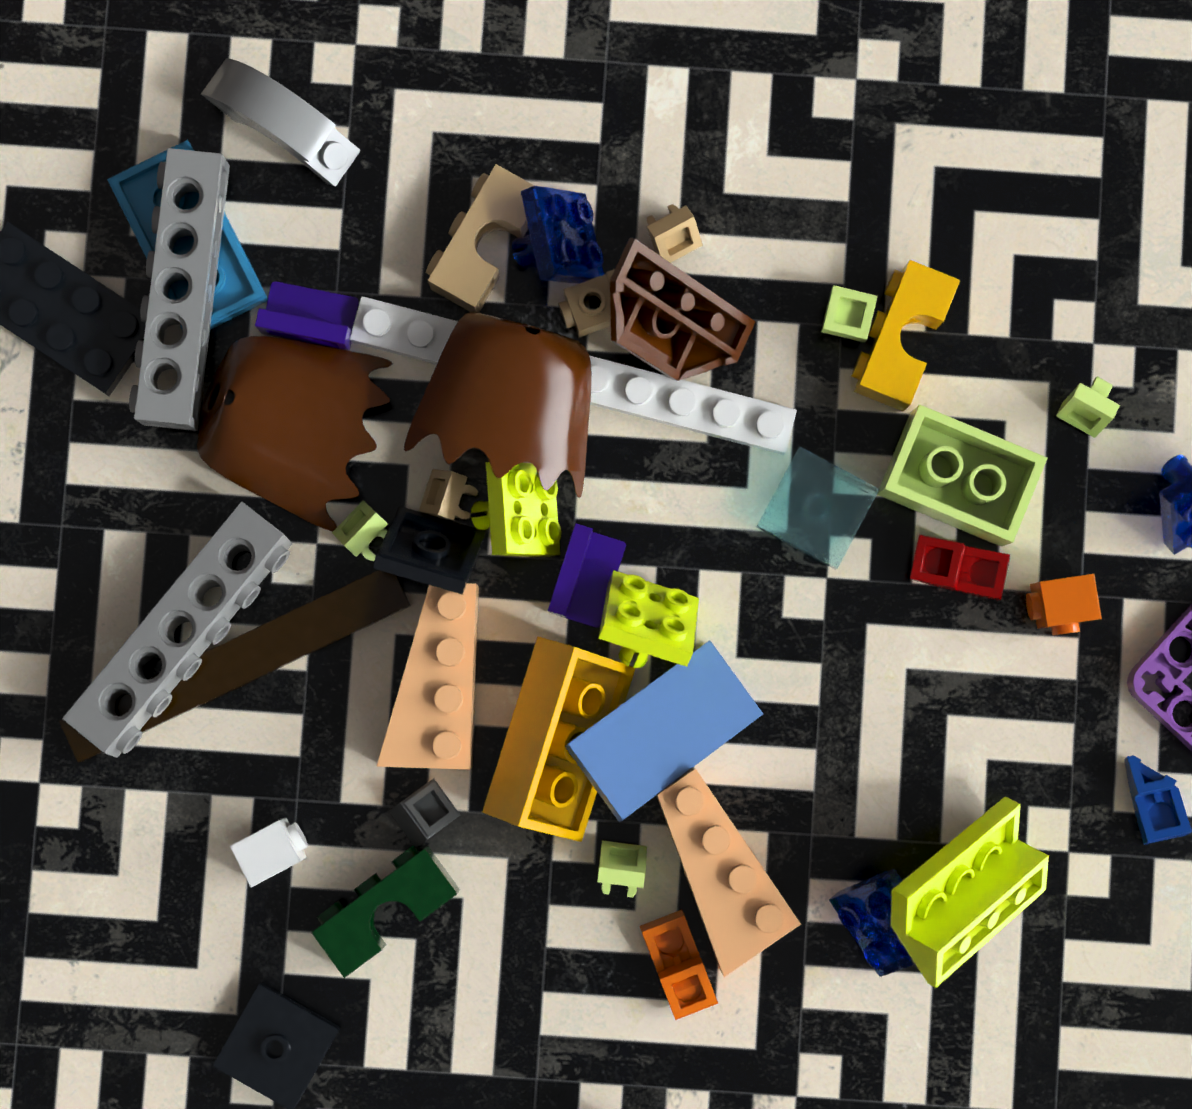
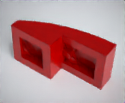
M919 535L910 580L1001 601L1011 556L1009 554L965 546L964 543Z

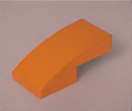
M679 910L641 925V932L675 1020L718 1004L683 911Z

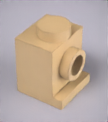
M615 269L606 272L605 275L563 289L565 301L558 303L566 328L575 326L579 338L611 327L610 279ZM596 296L600 299L601 305L595 310H590L585 307L584 300L587 297Z

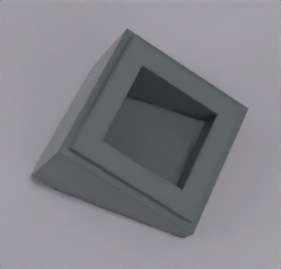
M434 778L390 810L392 817L415 847L420 846L460 816V813Z

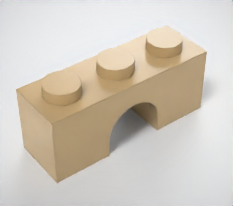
M495 164L490 175L483 173L479 177L471 193V197L475 198L467 214L461 211L456 216L449 230V235L453 237L445 252L437 250L426 270V273L430 275L428 283L432 291L469 312H480L499 280L498 268L484 261L477 253L480 240L489 232L496 230L509 232L522 240L544 202L543 190Z

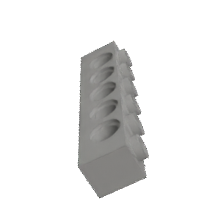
M167 148L166 162H160L158 166L157 185L159 189H162L161 205L155 206L152 213V232L157 234L155 251L148 252L146 261V275L148 278H151L149 296L144 295L141 302V321L146 323L144 340H138L135 350V365L140 368L139 383L132 386L129 398L130 412L135 413L134 419L145 426L198 431L230 169L227 160L220 153ZM189 192L199 193V201L195 207L188 210L179 208L180 199ZM184 236L194 238V245L188 253L182 255L174 253V245L178 239ZM179 280L188 281V291L185 296L177 300L169 299L168 291L174 282ZM181 325L183 327L181 339L172 345L164 344V331L169 326ZM168 369L176 370L177 381L175 385L168 390H159L157 385L159 375Z
M241 502L62 719L108 755L118 758L121 753L126 754L131 751L141 739L143 733L140 730L150 717L159 716L168 707L172 700L170 693L181 680H188L198 670L202 663L200 656L211 643L215 645L226 636L231 628V623L229 622L240 608H247L257 598L261 590L259 584L269 572L275 573L285 564L290 555L288 551L292 545L290 540L245 503ZM244 551L251 552L250 564L243 570H233L232 562L235 556ZM212 587H221L222 596L219 602L213 606L205 607L203 604L205 593ZM191 622L192 633L190 637L184 642L175 643L174 632L176 628L182 623ZM154 658H161L162 670L159 675L153 679H146L144 671L147 663ZM130 694L132 697L130 710L122 716H117L115 712L116 701L122 695Z

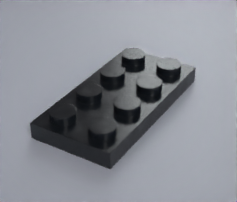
M7 222L0 231V325L110 396L135 360L138 340H144L146 323L141 321V309Z

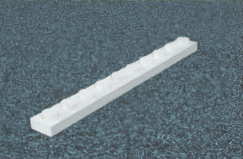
M361 296L350 341L437 365L448 338L458 321ZM589 356L592 371L590 405L777 454H786L797 412L796 409L685 380H672L666 375Z

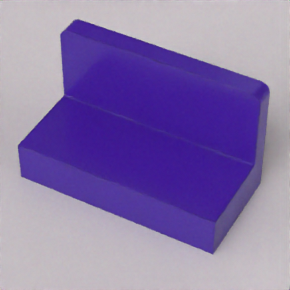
M274 281L271 283L266 310L258 309L255 327L263 335L350 351V336L360 302L356 297Z
M575 523L550 601L548 613L599 628L602 621L608 582L613 570H619L626 548L625 542L595 533L592 528Z

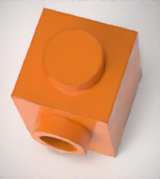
M1094 574L1030 584L1031 593L1026 594V607L1029 618L1036 620L1037 629L1051 627L1052 636L1080 632L1079 622L1102 619Z

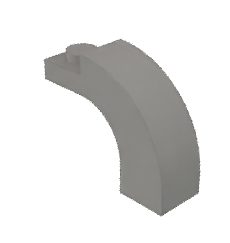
M226 58L201 93L202 96L234 122L247 125L267 136L291 153L329 185L336 187L361 151L335 129L336 125L305 100L269 76L237 60Z

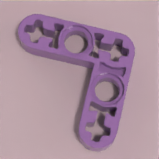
M1191 604L1132 668L1128 675L1127 686L1133 698L1192 751V723L1189 726L1181 727L1174 721L1172 715L1173 708L1180 701H1187L1192 705V690L1183 683V680L1192 672V652L1189 659L1183 663L1175 661L1169 652L1170 643L1176 637L1187 639L1192 648V631L1185 627L1188 624L1192 628ZM1143 673L1146 675L1156 673L1159 677L1155 683L1164 693H1171L1173 688L1177 693L1165 700L1156 691L1144 692L1142 688L1145 685V681L1141 676ZM1165 700L1160 709L1157 704Z

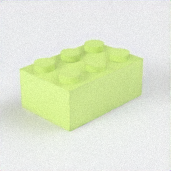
M919 404L910 412L877 495L1003 547L1013 543L1047 457Z

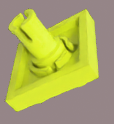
M486 462L488 501L475 502L471 513L484 512L487 515L471 517L478 530L490 528L492 555L559 556L561 527L558 522L557 480L546 491L543 489L536 467L532 463H519L505 476L497 478L492 471L490 462Z
M613 570L607 586L598 639L623 646L618 655L621 662L627 666L630 665L634 653L637 654L633 668L644 667L648 660V655L687 667L694 649L699 598L689 595L680 589H670L645 581L637 575H627Z

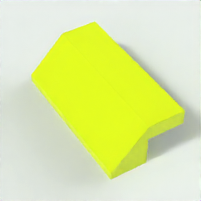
M1007 797L1002 798L892 889L891 927L927 983L935 988L1046 890L1049 855L1018 840L1020 804Z

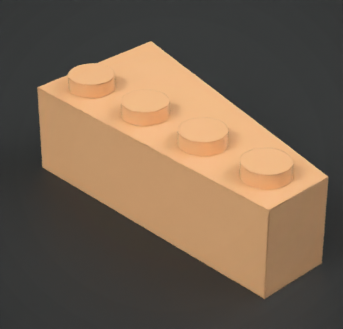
M467 583L463 595L429 585L376 767L468 770L473 768L479 586L477 584Z
M691 768L656 795L723 977L801 925L696 768Z

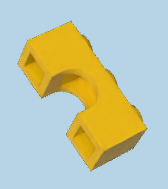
M912 260L908 261L902 272L894 269L884 293L891 297L886 312L877 311L869 330L868 336L875 338L869 354L861 352L853 369L851 377L858 379L853 392L900 411H905L911 405L927 363L915 359L905 352L900 341L901 329L908 324L917 323L936 330L946 318L959 285V279Z

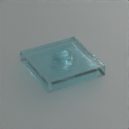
M799 446L756 527L836 570L872 505L879 488Z

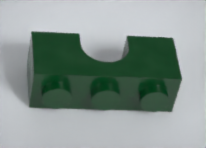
M414 845L391 861L396 868L392 873L382 880L375 873L354 889L359 897L346 907H343L341 902L337 901L316 917L321 925L312 934L344 978L382 951L386 946L374 924L375 912L379 905L389 901L401 902L408 906L419 922H421L460 891L429 846L420 852L417 851Z

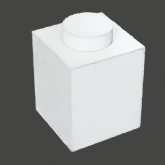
M283 818L231 845L230 848L250 887H253L306 859L307 857L303 849L308 847V843L299 825L296 822L290 825L287 818Z

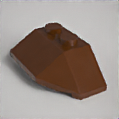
M629 238L610 279L611 341L676 381L708 372L721 365L726 366L738 362L756 321L637 239Z

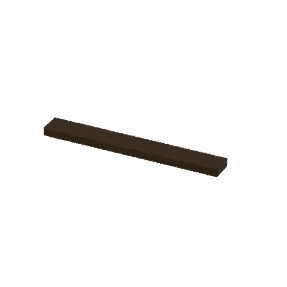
M381 570L375 571L204 652L200 656L202 663L195 674L188 680H181L170 693L172 700L168 707L159 716H151L140 731L144 733L410 607L411 604L398 576ZM124 694L116 701L115 712L117 716H122L130 710L132 706L130 694ZM63 719L59 721L77 762H83L102 753L98 747Z

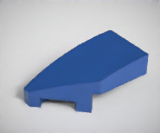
M1134 755L1126 757L1124 759L1126 774L1143 844L1189 835L1192 830L1179 788L1175 786L1177 780L1154 771L1141 763V759Z

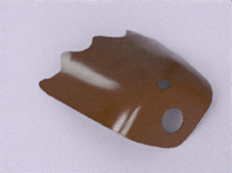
M474 311L466 313L454 327L441 353L410 425L404 450L406 452L410 451L426 436L436 434L440 439L446 464L454 463L464 452L471 448L480 449L486 454L492 471L497 478L505 476L517 464L529 462L536 467L541 485L546 491L552 487L564 470H568L574 482L576 495L580 498L585 477L592 381L591 361L587 349L578 340L541 328ZM525 328L539 331V334H531Z
M269 336L241 338L230 345L206 392L197 442L199 455L210 468L223 477L298 517L333 532L337 525L329 516L326 503L334 499H347L359 495L357 487L346 474V465L353 457L372 452L377 448L376 442L363 425V413L368 408L381 406L390 401L389 397L369 379V374L373 370L387 368L393 363L388 359L290 339ZM220 383L217 400L212 409L209 410L212 393L217 384ZM230 389L235 393L234 401L230 405H224L227 391Z

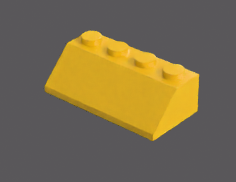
M537 636L482 813L518 827L582 842L597 791L565 748V745L626 701L636 668L574 646Z

